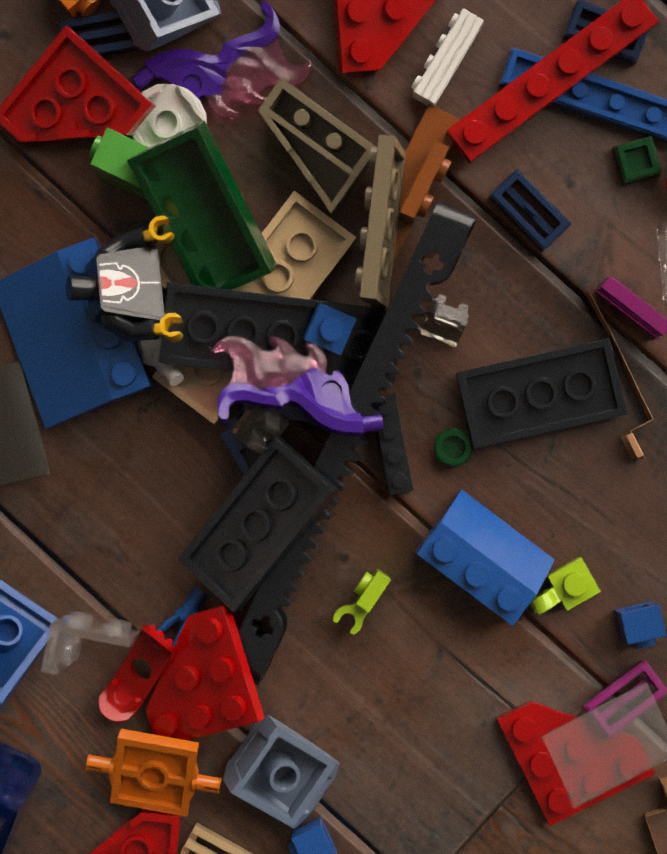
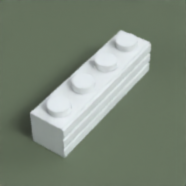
M462 9L459 15L457 13L453 15L448 24L451 27L447 36L442 34L436 44V47L439 48L435 56L430 54L424 64V68L427 70L422 77L417 76L411 87L414 89L412 96L414 99L426 106L430 104L435 107L482 28L483 19L466 9Z

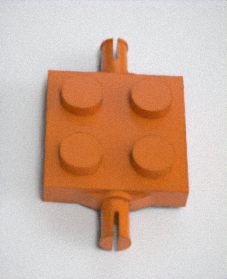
M121 729L119 732L116 751L112 758L89 754L85 769L86 771L109 774L112 786L110 803L185 817L188 816L191 798L196 790L219 795L222 777L218 778L199 774L197 765L199 742Z

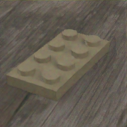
M379 135L378 146H372L370 151L369 168L370 171H374L373 187L368 186L366 189L364 202L365 211H370L368 227H362L360 234V250L365 251L363 267L357 268L355 276V290L360 291V298L372 307L388 308L406 160V153L395 136Z

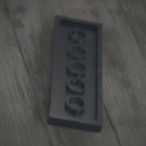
M167 282L164 313L165 315L167 313H176L184 321L181 324L174 323L170 325L168 332H181L183 338L179 342L174 343L167 340L164 335H161L158 362L298 378V376L306 374L310 368L319 369L327 375H333V371L339 370L347 384H353L388 309ZM318 302L357 319L341 355L302 339ZM389 374L388 378L394 384L395 374Z

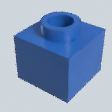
M650 601L613 610L620 640L627 645L632 644L634 649L656 645V638L667 636L660 605Z
M321 816L292 830L291 840L293 843L288 845L291 854H338Z

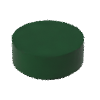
M449 428L437 435L433 444V452L436 459L447 467H458L465 464L473 452L471 438L466 432L457 428Z

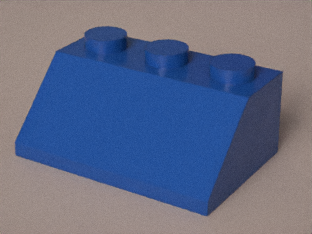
M462 489L414 551L512 626H514L537 595L555 561Z

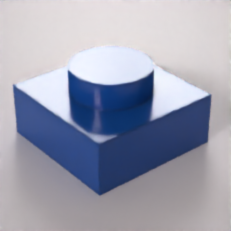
M318 302L302 339L341 355L357 319Z

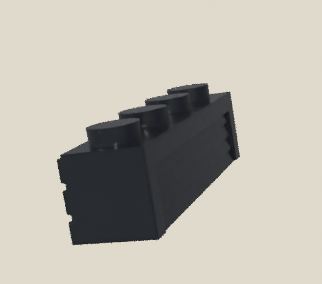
M395 394L386 395L387 403L375 404L383 418V431H376L388 495L413 491Z

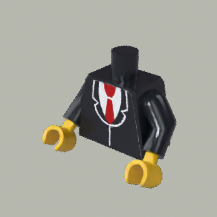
M157 216L150 222L149 229L140 227L123 233L97 249L95 256L85 266V276L67 277V299L69 301H88L90 319L94 322L102 323L106 330L125 341L157 340L160 335H164L167 340L174 343L182 340L183 334L181 332H168L170 325L174 323L181 324L184 321L176 313H167L166 315L164 313L157 246H150L151 241L155 239L163 244L170 243L174 239L175 234L173 232L163 236H158L157 234L160 225L168 224L171 221L165 216Z

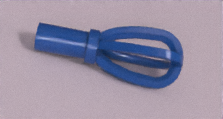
M195 587L180 609H176L175 615L158 628L157 631L162 630L164 633L172 624L177 621L181 622L178 634L172 644L173 647L188 616L197 612L208 595L198 587Z

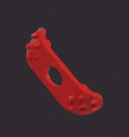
M144 624L141 627L140 635L111 682L99 696L98 708L100 714L111 723L120 724L127 722L137 713L175 654L176 649L172 646L173 640L171 638L164 639L163 631H156L155 625L147 626ZM142 658L149 663L151 667V676L149 678H141L136 674L133 667L135 659Z

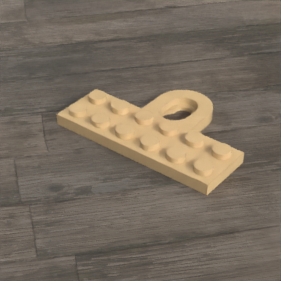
M293 191L261 233L277 263L273 271L233 290L312 299L354 244L357 237L296 191ZM157 242L161 285L165 289L167 282L192 285L171 244ZM179 365L178 368L183 374L184 379L180 384L171 386L165 376H160L158 371L154 373L153 379L214 425L218 422L217 403L221 391L225 387L235 384L236 379H242V372Z

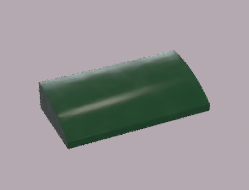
M205 120L151 146L127 160L156 217L165 216L171 221L168 224H162L161 227L165 234L170 232L175 234L170 244L192 285L233 290L273 271L277 263Z

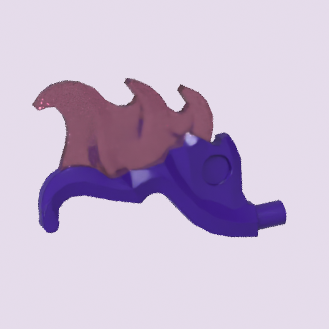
M262 2L260 10L265 17L263 27L255 32L223 43L220 53L209 55L188 49H172L144 62L145 66L132 76L131 79L140 90L155 78L190 90L199 100L207 98L211 109L217 115L226 119L239 118V112L230 109L231 103L242 102L249 106L260 107L266 99L260 96L263 89L275 87L280 78H283L294 87L302 84L310 73L311 61L307 60L299 67L292 65L285 59L277 38L280 31L277 14L268 2Z
M239 336L225 337L218 341L212 349L214 353L226 352L232 358L234 365L230 385L225 387L218 396V421L222 424L228 421L229 408L236 403H247L275 410H282L287 405H294L300 408L315 424L330 433L363 437L364 433L383 431L382 415L362 417L361 413L355 412L351 406L349 388L345 378L339 370L333 371V375L326 374V356L322 349L308 341L305 343L304 348L309 353L307 357L297 353L285 340L274 336L270 338V343L276 348L273 351H264L256 347L250 340Z

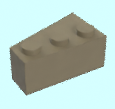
M280 78L258 111L298 165L305 178L313 186L330 213L336 215L368 171L370 151L372 146H376L283 78Z

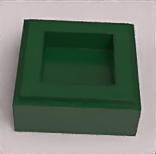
M652 136L616 145L612 148L622 186L662 174Z

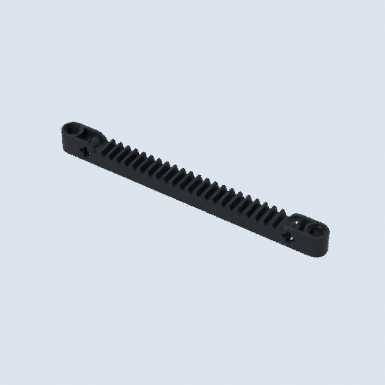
M441 200L437 203L349 392L351 406L356 413H361L362 417L381 415L375 404L387 403L388 401L381 391L383 388L393 389L395 386L388 376L389 374L401 373L395 361L396 359L407 360L408 358L401 348L403 345L413 346L415 343L408 333L409 331H420L422 328L415 321L416 316L427 317L428 312L421 306L422 302H434L435 300L428 291L429 287L440 285L452 275L477 219L476 216ZM435 254H439V261L443 268L441 270L434 269L431 274L427 273L428 268L423 263L424 259H432ZM330 433L315 465V469L329 480L338 491L347 489L348 484L342 476H351L355 472L348 462H356L361 459L362 456L355 450V447L367 446L368 441L364 437ZM337 493L258 588L240 627L239 636L254 684L258 686L267 673L287 630V613L282 606L289 607L296 599L291 592H296L301 588L302 583L298 578L304 577L309 571L303 563H310L316 556L310 549H316L322 543L316 534H323L328 530L329 527L322 519L329 520L334 517L335 512L328 505H337L341 502L342 499ZM265 616L271 618L269 625L273 627L267 632L261 630L263 623L259 621Z

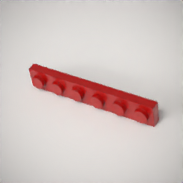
M621 0L447 129L446 134L469 164L654 28L659 20L644 0Z

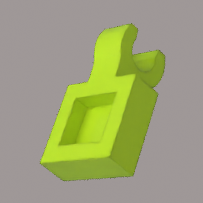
M578 557L546 576L550 587L537 593L530 606L534 613H538V615L551 609L559 602L563 609L568 611L601 591L582 557Z
M376 569L373 575L366 572L354 589V592L359 595L355 602L351 605L340 606L333 615V621L337 623L342 615L352 614L355 617V623L351 627L350 633L353 635L358 633L363 625L365 616L373 608L390 583L391 578L379 569Z

